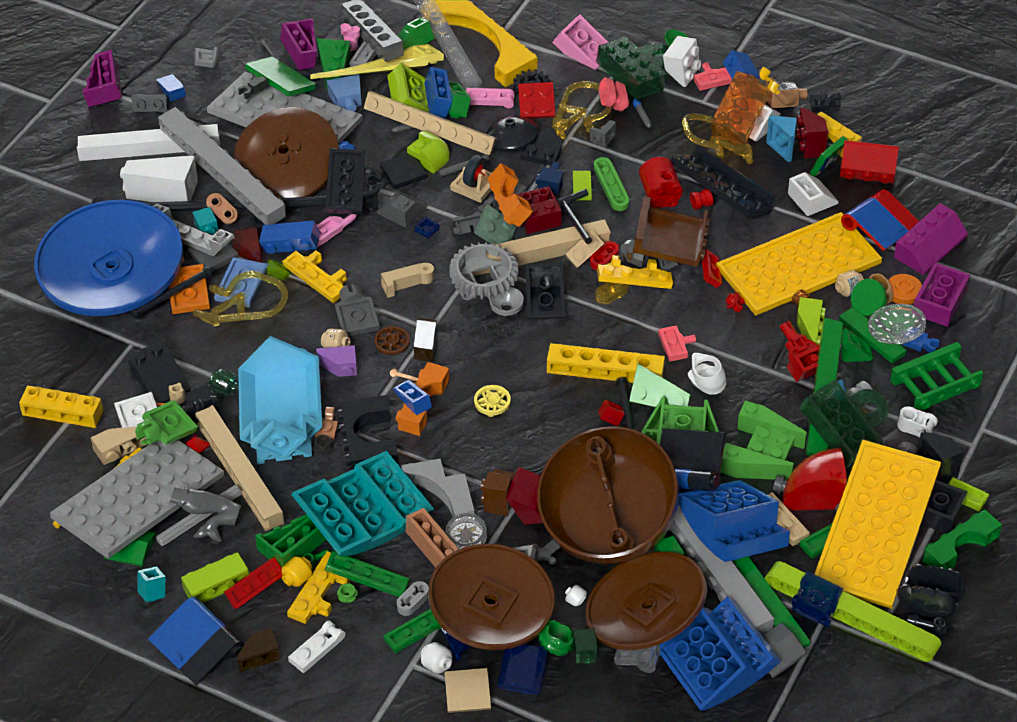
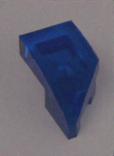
M441 628L442 635L448 642L452 655L456 661L460 660L463 650H467L469 645L455 639Z

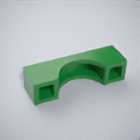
M985 509L980 513H975L965 523L958 524L950 533L943 534L935 543L928 544L924 549L923 562L927 566L943 567L946 570L949 568L953 569L957 559L955 549L958 546L974 543L985 547L999 538L1002 524Z

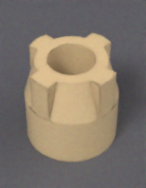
M181 383L169 386L170 401L175 400L177 404L183 403L186 399Z

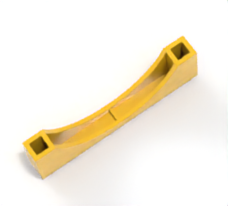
M430 0L422 4L423 18L428 20L432 26L457 25L467 27L485 35L495 44L500 54L498 61L494 65L495 79L504 87L511 85L513 79L516 78V74L521 75V71L526 73L528 69L531 72L537 69L538 58L536 54L528 50L525 45L517 41L514 36L506 32L503 27H500L471 1Z

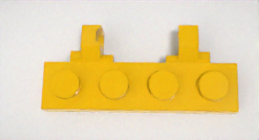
M315 250L309 256H303L295 251L282 261L284 267L332 303L340 298L339 292L344 287L343 283L347 280L346 272L340 269L332 276L317 267L322 262V256L318 251Z
M612 255L611 263L598 265L597 268L598 281L672 289L673 280L671 272L658 269L656 260L648 259L646 268L636 269L620 265V256Z
M327 551L312 576L308 579L287 611L289 618L306 624L312 614L316 615V613L328 617L332 607L330 603L323 600L324 595L335 582L342 585L350 583V579L324 571L331 554Z

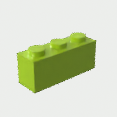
M237 552L217 562L208 564L199 570L190 572L181 577L183 589L188 598L196 597L200 602L204 603L224 594L223 591L249 574V571Z

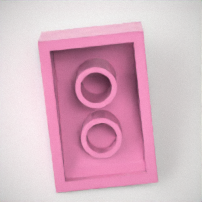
M581 15L577 16L552 42L565 55L594 70L616 51Z

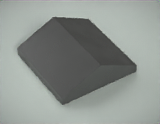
M782 623L763 635V638L781 660L777 666L768 672L772 678H775L807 654L794 634Z

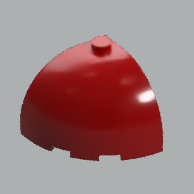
M833 448L815 453L802 461L793 470L785 484L782 503L789 511L835 509L842 499L847 481L841 449Z

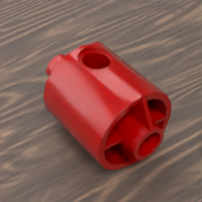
M655 157L647 160L639 169V178L646 196L651 197V207H675L682 196L683 189L671 160L666 157Z

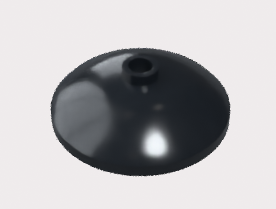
M514 115L495 121L488 128L486 134L496 138L494 149L506 152L517 151L527 147L536 140L538 127L533 120L524 116Z

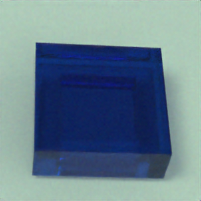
M424 217L414 227V232L429 239L440 229V224Z

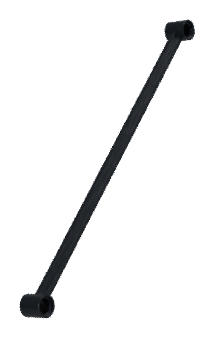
M378 194L372 198L363 199L362 208L365 211L372 212L378 208ZM326 196L277 198L284 202L285 207L326 206ZM96 197L92 200V204L107 200L103 197ZM237 199L227 200L235 209H247ZM207 200L145 203L151 206L158 203L168 207L170 211H197L207 208ZM213 200L212 204L217 205L219 200Z

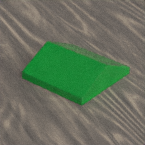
M145 532L108 560L143 566L155 540L156 533Z

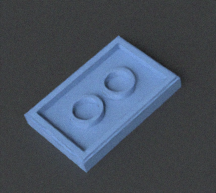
M233 257L215 293V301L251 307L268 270V264Z

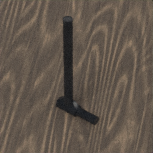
M583 189L572 195L568 194L556 201L560 209L564 210L584 242L590 244L592 242L591 237L569 206L574 201L589 195L587 189Z

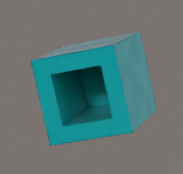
M210 207L193 212L196 229L212 236L218 231L217 220Z
M157 566L138 571L137 592L145 602L165 598V575Z

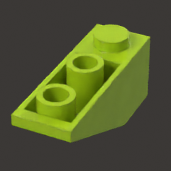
M800 297L797 326L801 334L805 335L808 340L820 345L821 336H818V333H821L822 330L820 319H824L825 308H822L823 300Z

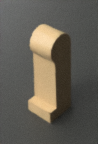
M419 263L381 273V286L387 298L395 296V291L421 283L429 284L434 280V267L430 263Z

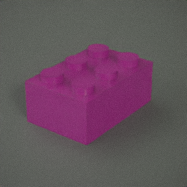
M934 263L915 298L912 314L948 327L967 292L970 274Z

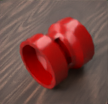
M703 189L699 193L696 191L690 193V202L693 209L698 210L702 206H712L713 196L711 191Z

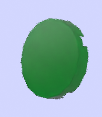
M875 279L859 281L851 293L852 307L864 316L879 314L887 303L886 288Z

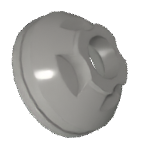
M510 287V291L504 290V295L498 293L497 298L494 295L491 296L489 302L491 309L495 313L502 316H510L522 309L524 298L518 289ZM509 305L512 308L510 310H503L501 307Z

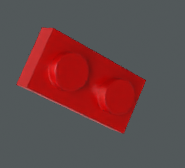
M706 249L702 261L703 278L708 284L718 288L722 285L721 272L718 266H716L717 262H719V257Z

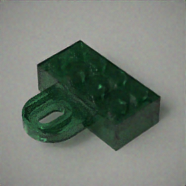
M623 37L599 45L596 63L616 81L625 84L626 90L635 99H640L664 90L667 73L663 71L665 69L663 56H654L664 55L669 46L661 43H651L637 47L627 37Z
M834 380L807 396L799 406V409L830 449H841L846 469L854 465L862 440L880 445L884 442L874 428L881 425L887 418L889 408L885 398L877 391L862 389L848 396L839 383ZM868 402H873L876 404L877 409L870 414L864 413L861 407Z

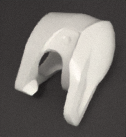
M701 353L692 354V370L688 372V377L693 385L710 395L722 392L726 386V376L720 361L714 356ZM703 361H711L715 364V366H709L703 363L700 365L698 364Z

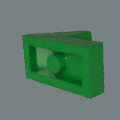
M847 328L842 330L841 354L843 361H871L873 357L870 344Z

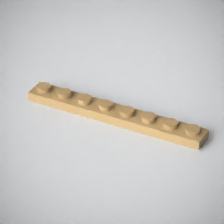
M372 91L367 94L364 109L420 130H428L441 138L481 153L492 155L496 138Z

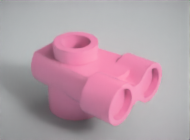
M347 23L342 24L340 27L344 40L350 41L351 52L357 50L360 28L358 26L351 27Z

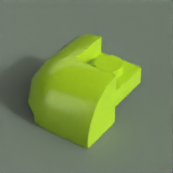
M428 130L421 131L419 139L407 147V153L420 160L421 166L432 173L437 172L449 161L450 151L448 145Z

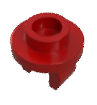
M738 292L730 293L725 300V303H727L726 308H732L736 312H740L743 309L741 305L745 302L744 298L740 297Z

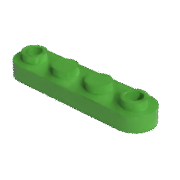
M605 157L596 159L594 161V171L612 208L617 211L626 210L629 207V197L612 162Z

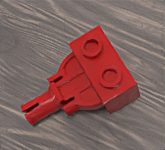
M790 321L783 323L779 328L788 339V342L785 344L788 349L789 359L787 369L797 383L816 374L819 345L808 340L805 335L798 334Z

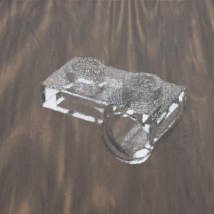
M656 645L640 650L617 649L614 662L616 665H637L641 671L652 673L655 671L659 660L660 647Z

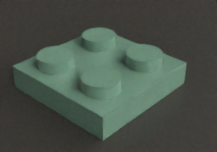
M487 204L482 211L474 233L490 244L493 242L499 244L511 241L516 225L508 224L504 220L502 213Z

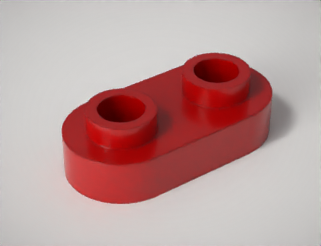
M613 241L604 242L590 256V266L597 270L598 265L611 263L612 255H619L618 244Z

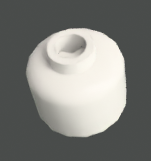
M433 642L422 649L421 663L434 673H443L452 664V653L440 643Z

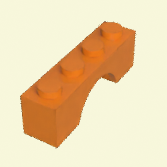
M500 163L487 178L490 189L495 195L494 198L499 204L504 220L510 225L514 224L520 227L533 211L527 200L517 194H513L519 181L514 170Z
M427 362L425 368L420 370L419 379L414 384L429 396L443 394L450 381L449 368ZM404 403L402 410H399L396 415L398 430L420 436L427 424V410L415 415Z

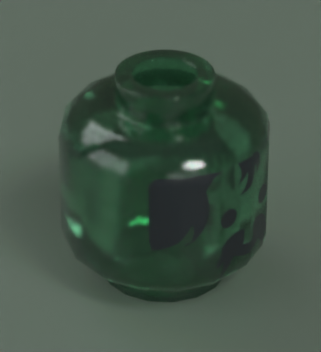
M223 368L218 371L215 370L208 382L211 384L210 389L224 397H227L230 393L234 394L239 385L236 383L237 376Z

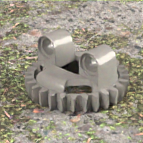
M478 242L477 245L471 243L470 247L464 246V250L459 249L458 254H454V258L451 259L450 278H452V284L455 283V288L458 289L464 300L476 298L477 295H480L481 299L484 297L490 299L493 295L497 298L498 293L504 295V290L510 291V286H514L515 281H517L518 262H516V257L513 256L511 251L508 252L506 247L502 249L501 244L495 246L494 242L491 245H488L487 242L485 244ZM486 252L496 257L498 255L501 256V261L488 259ZM464 263L466 266L460 273L459 268H461L462 264ZM490 268V276L493 281L477 284L472 273Z

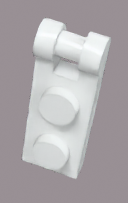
M330 620L325 622L317 633L288 657L289 662L302 673H305L343 640L345 632L335 628V624Z

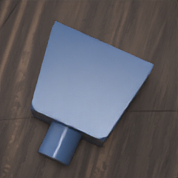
M359 75L327 80L328 95L334 105L345 108L347 111H356V107L361 106Z

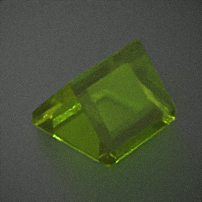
M272 259L268 260L267 273L276 283L290 276V273L281 263Z

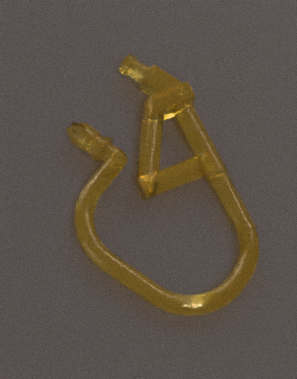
M581 81L573 83L565 89L556 117H553L552 128L559 135V138L564 140L566 138L564 130L586 115L587 108L566 105L570 92L581 87L594 88L599 92V84L591 81ZM612 106L610 108L606 107L601 113L583 117V125L586 130L590 132V129L594 127L592 121L606 117L611 112ZM564 112L575 113L568 119H562Z
M696 113L687 114L682 118L684 133L692 142L701 146L715 148L718 157L724 156V147L739 156L743 155L747 164L753 162L752 147L749 144H744L716 119ZM695 119L708 122L723 134L711 136L710 141L700 139L691 133L688 121Z
M245 271L235 276L226 290L224 287L221 288L215 284L210 285L209 290L219 296L229 297L237 283L242 279L248 277L258 278L280 289L281 300L275 308L269 311L245 313L244 293H237L235 296L212 308L211 313L195 309L193 316L199 317L202 321L213 326H220L219 323L272 317L284 308L288 299V291L286 286L276 278L257 271ZM237 303V314L219 315V313Z

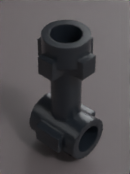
M914 613L909 614L907 620L912 625L931 629L932 634L937 637H942L947 632L948 624H946V620L942 617H937L934 621L921 619L919 614Z

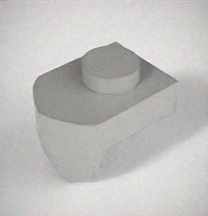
M214 47L213 50L195 49V65L211 68L217 65L219 60L217 47Z

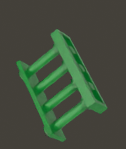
M955 342L892 368L890 381L894 386L904 383L916 397L914 408L925 410L934 404L968 390L978 388L982 382L983 372L980 370L972 374L959 359L962 347L958 342ZM953 363L964 377L955 380L944 366ZM937 370L948 384L939 387L927 372ZM921 377L932 391L922 394L911 379Z

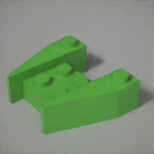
M665 397L661 398L642 430L643 434L653 439L659 445L662 428L719 432L708 400H704V407L666 405Z
M745 400L739 413L738 430L753 434L747 449L729 443L725 444L720 473L736 478L775 479L776 475L781 477L784 475V480H788L793 472L794 463L788 461V458L794 446L801 449L805 448L807 432L765 406Z

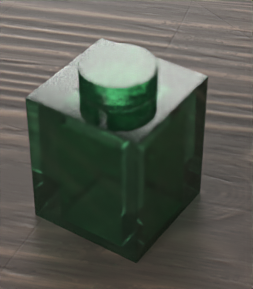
M595 629L574 630L573 644L576 663L589 664L597 662Z

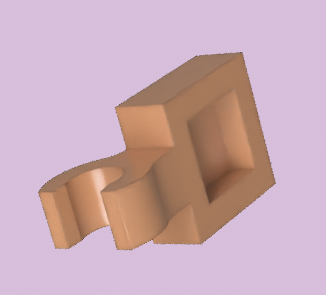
M326 407L325 419L322 420V428L315 434V440L335 442L338 421H334V407Z

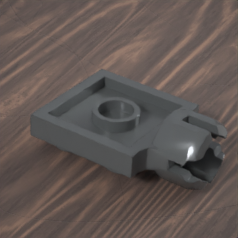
M351 284L353 292H349L347 285L342 287L339 292L341 302L334 304L340 329L345 330L348 336L380 330L372 298L364 297L361 288L356 284Z

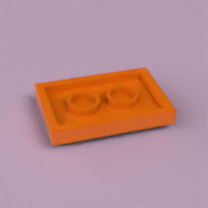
M203 264L180 267L176 277L169 285V289L201 272L202 268H204ZM205 278L170 297L173 314L210 309Z

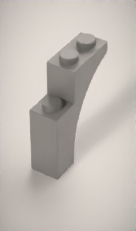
M441 459L401 465V469L415 486L434 493L446 504L452 514L454 523L465 519L475 521L474 507L465 473L445 477Z

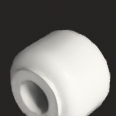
M574 585L573 588L569 587L565 592L567 594L565 601L574 606L581 605L587 597V592L579 585Z

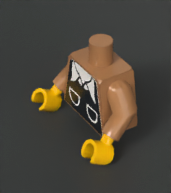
M765 67L759 72L760 78L766 81L765 99L771 108L798 106L799 99H807L806 88L799 89L794 82H777L773 77H768L771 71Z

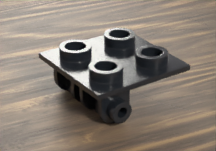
M207 385L186 392L185 401L178 404L194 423L199 421L195 413L212 405L218 413L222 412L217 404V397L211 394Z

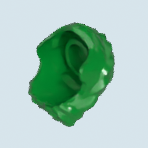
M549 620L544 630L539 634L540 644L550 653L564 656L573 650L574 637L571 628L560 624L558 621Z

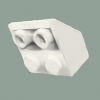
M677 36L663 55L665 70L683 87H686L701 67L698 54L699 47L697 46L696 39Z
M805 172L789 179L788 194L807 216L838 204V200L819 179Z

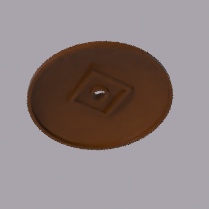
M286 107L267 112L247 126L237 141L234 160L236 159L245 170H249L256 180L259 179L267 190L270 189L276 198L309 197L327 183L329 148L339 149V144L333 128L322 116L304 108ZM283 148L289 149L285 154L280 153Z
M476 544L454 551L438 564L430 579L428 599L433 616L449 635L462 643L476 648L503 650L523 645L534 639L544 630L553 612L554 590L544 569L527 554L499 544ZM492 599L496 603L488 604L485 600Z
M653 552L623 562L600 579L592 590L586 605L588 627L596 639L615 649L640 650L662 644L680 634L698 616L707 595L706 579L700 567L693 560L678 553Z

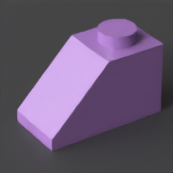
M355 345L316 349L317 356H319V365L338 377L357 375Z

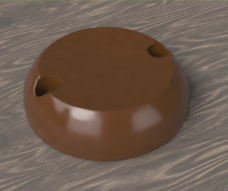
M625 427L595 428L572 437L559 447L548 460L539 480L537 491L538 510L549 535L570 555L595 564L622 563L635 559L651 550L669 531L678 511V477L667 453L647 435Z

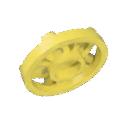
M498 385L484 386L474 396L476 409L489 417L502 414L508 410L511 402L509 392ZM482 394L483 398L478 400V397Z

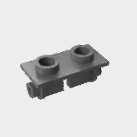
M166 94L131 95L132 112L167 111L168 97H166Z
M475 212L467 217L463 215L455 217L451 223L454 235L458 234L460 236L471 233V226H473L475 232L482 212Z

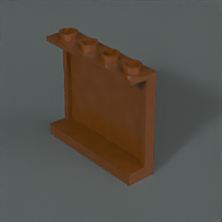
M644 196L639 213L633 253L698 267L699 261H703L710 221V218H707L708 210H705L703 219L649 207L651 197Z

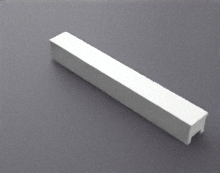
M217 124L198 126L200 130H204L210 139L215 140L220 147ZM160 129L78 136L77 151L79 161L185 152Z

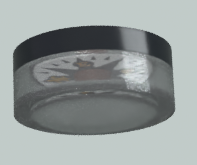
M457 515L446 526V535L458 549L470 545L486 544L487 542L486 524L476 515Z

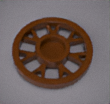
M388 326L376 333L374 344L379 352L385 355H396L408 348L410 337L403 328ZM403 335L406 336V338L399 339V337Z

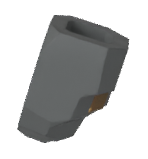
M626 240L620 246L622 256L626 258L627 262L638 267H644L649 256L633 253L635 240Z

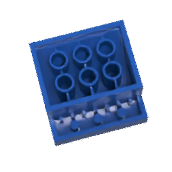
M741 480L720 484L715 491L693 490L679 494V506L690 527L700 541L724 562L789 545L790 531L777 524L779 501Z
M726 597L713 611L702 607L698 616L685 630L656 647L701 711L714 707L739 694L760 680L781 662L738 603L729 597Z

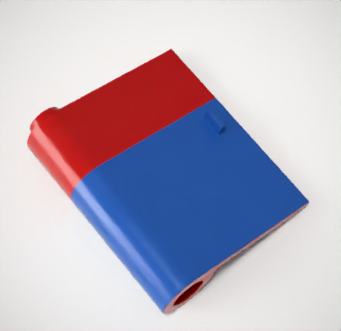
M885 189L878 191L841 217L842 226L846 230L853 231L857 227L861 228L883 251L895 244L919 222L914 215Z

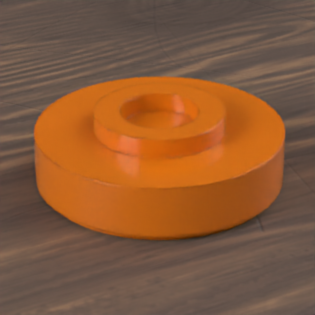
M897 274L888 280L893 291V302L901 305L914 303L922 287L921 282L916 277L909 274Z

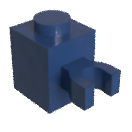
M553 162L551 168L542 167L540 174H537L535 184H538V189L549 186L553 195L559 196L563 186V171L558 170L560 163Z

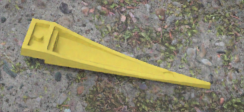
M429 44L414 45L403 50L404 56L387 62L381 58L345 69L311 74L310 79L393 71L400 63L410 69H420L427 66L428 63L434 64L437 61H443L444 54Z

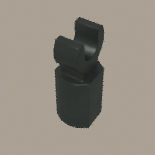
M261 76L248 83L247 86L239 87L238 94L244 93V98L248 99L252 94L255 95L266 89L268 81Z

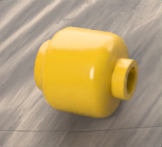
M293 557L282 567V580L288 586H302L312 576L311 563L305 557Z

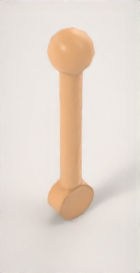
M397 369L390 371L392 377L399 376L416 382L419 379L399 373Z

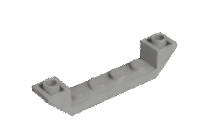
M158 203L153 205V207L164 212L175 223L180 233L182 244L215 256L234 238V234L222 229L213 236L173 220L168 207Z

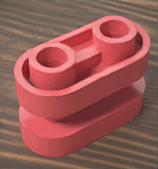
M606 77L601 80L599 85L601 104L609 108L613 105L615 110L621 112L629 105L625 84L618 81L614 83L612 79Z

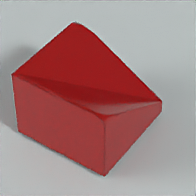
M604 400L598 411L602 420L615 426L620 424L625 415L621 406L608 400Z

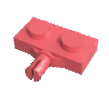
M707 62L702 65L704 72L694 74L693 78L699 91L732 83V78L726 68L711 69Z
M677 325L658 329V335L669 362L688 358L685 344L696 342L694 334L684 337L679 332Z

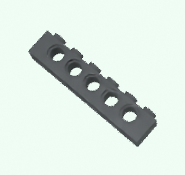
M351 0L342 3L341 16L343 20H346L351 27L358 26L360 28V36L363 38V41L367 42L379 57L387 62L404 56L402 40L362 0Z

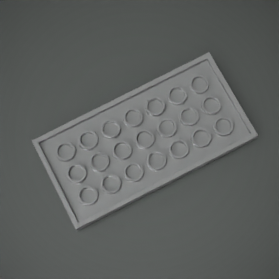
M244 72L207 107V113L247 127L255 119L272 110L286 107L304 108L319 114L331 125L338 144L363 121V115L354 111H347L338 105L304 93L288 97L269 84L266 89L255 95L252 94L250 98L245 99L244 93L238 94V88L247 86L248 83L258 78L248 72Z
M179 440L165 445L162 441H156L51 511V519L109 559L179 509L178 504L170 502L174 487L181 489L187 487V490L197 489L204 491L224 476V470Z

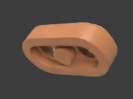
M213 193L208 196L206 201L207 207H210L212 212L224 224L231 225L237 221L238 213L236 209L222 195ZM214 199L219 200L217 205L212 204ZM226 212H231L229 218L225 217Z

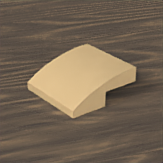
M487 668L445 672L448 713L491 709Z

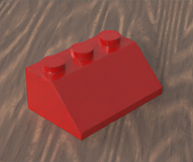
M844 140L840 177L894 183L899 146Z

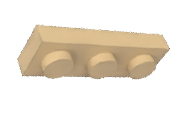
M773 492L768 494L779 501L777 524L790 531L789 543L794 546L800 543V540L808 537L809 531Z

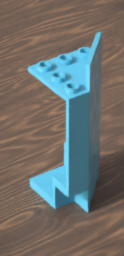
M270 336L238 368L240 440L250 443L251 447L256 449L257 464H263L265 460L276 459V462L290 460L292 456L296 455L312 456L311 438L322 428L319 356Z

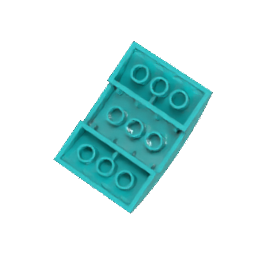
M387 451L356 464L353 470L326 481L324 478L292 492L293 498L340 556L354 555L380 546L406 531L407 515L422 508L428 514L434 510Z

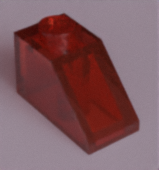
M256 227L234 230L235 238L232 239L233 248H237L238 255L243 259L262 263Z

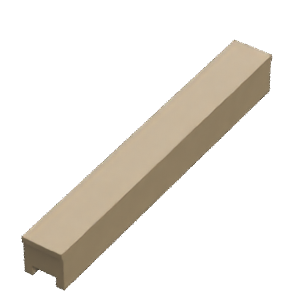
M605 219L582 224L587 233L593 230L603 243L609 241L610 230ZM569 227L499 244H501L502 249L506 247L508 252H512L513 256L516 257L518 266L563 256L582 237L575 227ZM486 252L488 259L501 261V256L498 255L496 257ZM490 268L473 272L472 274L477 276L490 273Z
M212 405L195 413L199 420L197 426L210 443L211 448L235 485L241 489L242 496L264 530L268 531L276 526L283 525L282 510L214 406Z

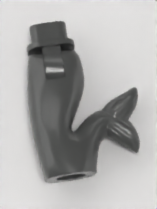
M174 487L170 502L178 504L179 508L182 506L183 510L192 514L218 513L211 517L193 535L194 538L209 536L217 542H222L218 527L220 525L235 526L241 509L240 504L207 491L187 490V487H184V489Z

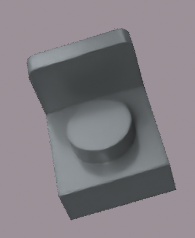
M609 120L600 130L594 127L590 129V141L602 147H606L616 136V122Z

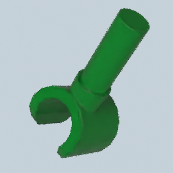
M326 549L314 556L311 553H305L302 557H305L311 563L312 568H314L316 561L322 558L329 550Z

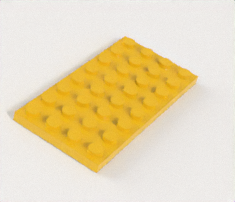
M840 212L717 262L716 266H718L721 274L732 288L739 293L740 297L744 298L745 304L756 316L835 283L837 276L850 270H855L859 273L881 264L882 257L857 229L848 231L842 226L841 217L843 213Z
M862 440L814 577L858 599L892 609L897 596L896 589L899 588L941 467V462Z

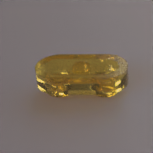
M607 282L596 289L595 299L601 304H609L625 295L629 290V284Z

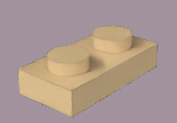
M593 230L588 232L592 239L590 244H586L581 238L564 254L575 268H578L604 244Z

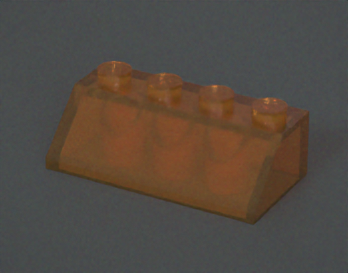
M739 71L734 75L711 121L713 137L743 145L746 144L771 93L754 75Z

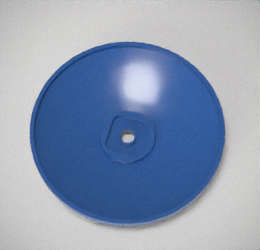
M132 200L101 201L86 205L67 214L47 231L39 243L35 254V274L43 293L57 306L67 311L87 316L116 315L147 304L167 289L181 267L183 245L175 223L159 209Z

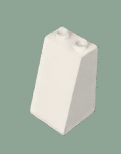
M194 156L128 160L120 172V177L123 178V191H125L126 199L148 202L191 201L198 184Z

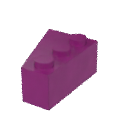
M313 18L282 23L280 40L299 70L315 68L317 51Z
M112 49L95 54L90 67V76L86 79V88H83L82 91L88 107L122 98L118 64Z

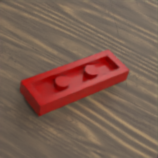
M272 557L223 592L233 608L237 609L283 576L282 568L276 558Z

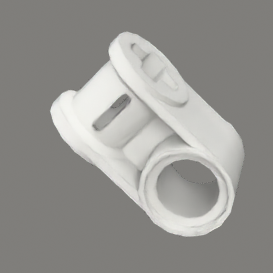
M908 406L901 409L897 426L903 432L920 437L924 429L926 432L933 433L932 429L937 425L938 419L933 414Z

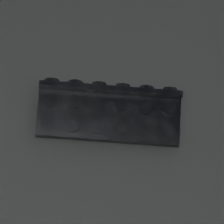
M697 145L694 153L681 154L671 158V162L675 167L746 217L771 214L777 197L702 145Z

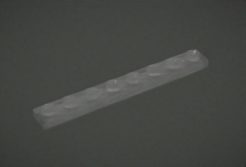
M414 0L424 19L429 21L435 38L465 90L466 88L482 87L479 75L435 0Z

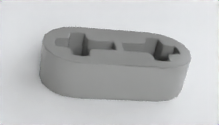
M421 581L413 583L397 599V611L403 616L413 614L428 599V585Z

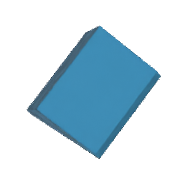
M771 115L768 119L766 143L786 161L791 162L797 118Z

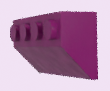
M940 203L896 242L894 258L925 275L933 267L934 263H938L967 237L968 233L956 212Z

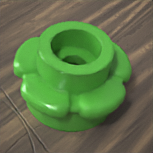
M348 583L341 585L337 591L338 599L343 603L353 602L358 594L355 587Z

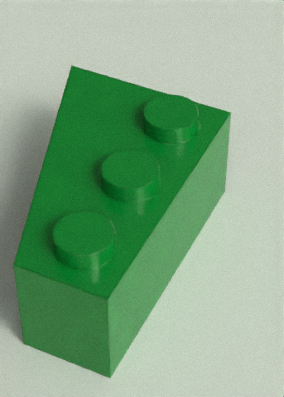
M317 38L318 56L322 72L349 68L351 60L350 41ZM338 76V77H328V78H324V82H325V87H326V89H327V80H332V79H337V78H343V77H346V76Z
M307 514L291 520V524L281 528L276 526L271 532L255 535L257 550L268 560L275 557L281 568L293 557H302L305 553H311L327 540Z

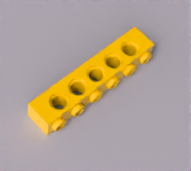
M550 343L547 357V373L616 381L619 377H625L628 382L633 383L637 363L663 378L665 356Z

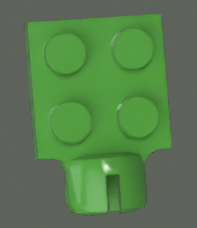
M172 400L145 412L142 416L144 421L137 424L135 434L138 440L147 438L141 441L143 445H149L156 441H162L165 445H168L196 432L198 426L177 402Z

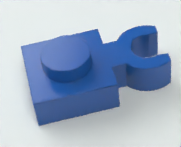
M916 329L909 331L907 335L910 336L905 337L903 340L904 346L920 352L924 348L928 353L936 351V347H939L940 343L938 339H929V334Z

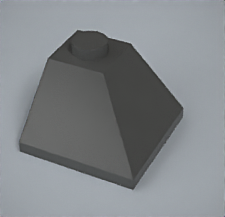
M398 190L377 210V214L406 228L428 206L426 203Z

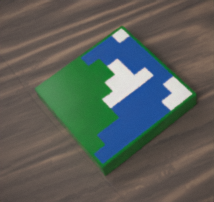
M844 136L840 137L818 158L810 174L816 177L834 162L844 147V140L848 139Z

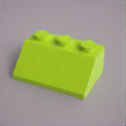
M400 63L387 75L391 99L429 113L424 85L426 78Z

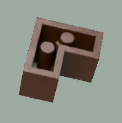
M494 469L493 472L487 473L486 479H482L480 490L483 491L481 503L484 504V512L508 516L511 505L506 500V496L516 473Z

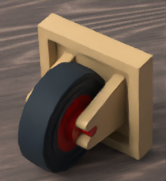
M479 155L473 156L467 165L463 167L460 175L450 185L451 190L481 203L492 191L487 179L491 172L486 170V159Z

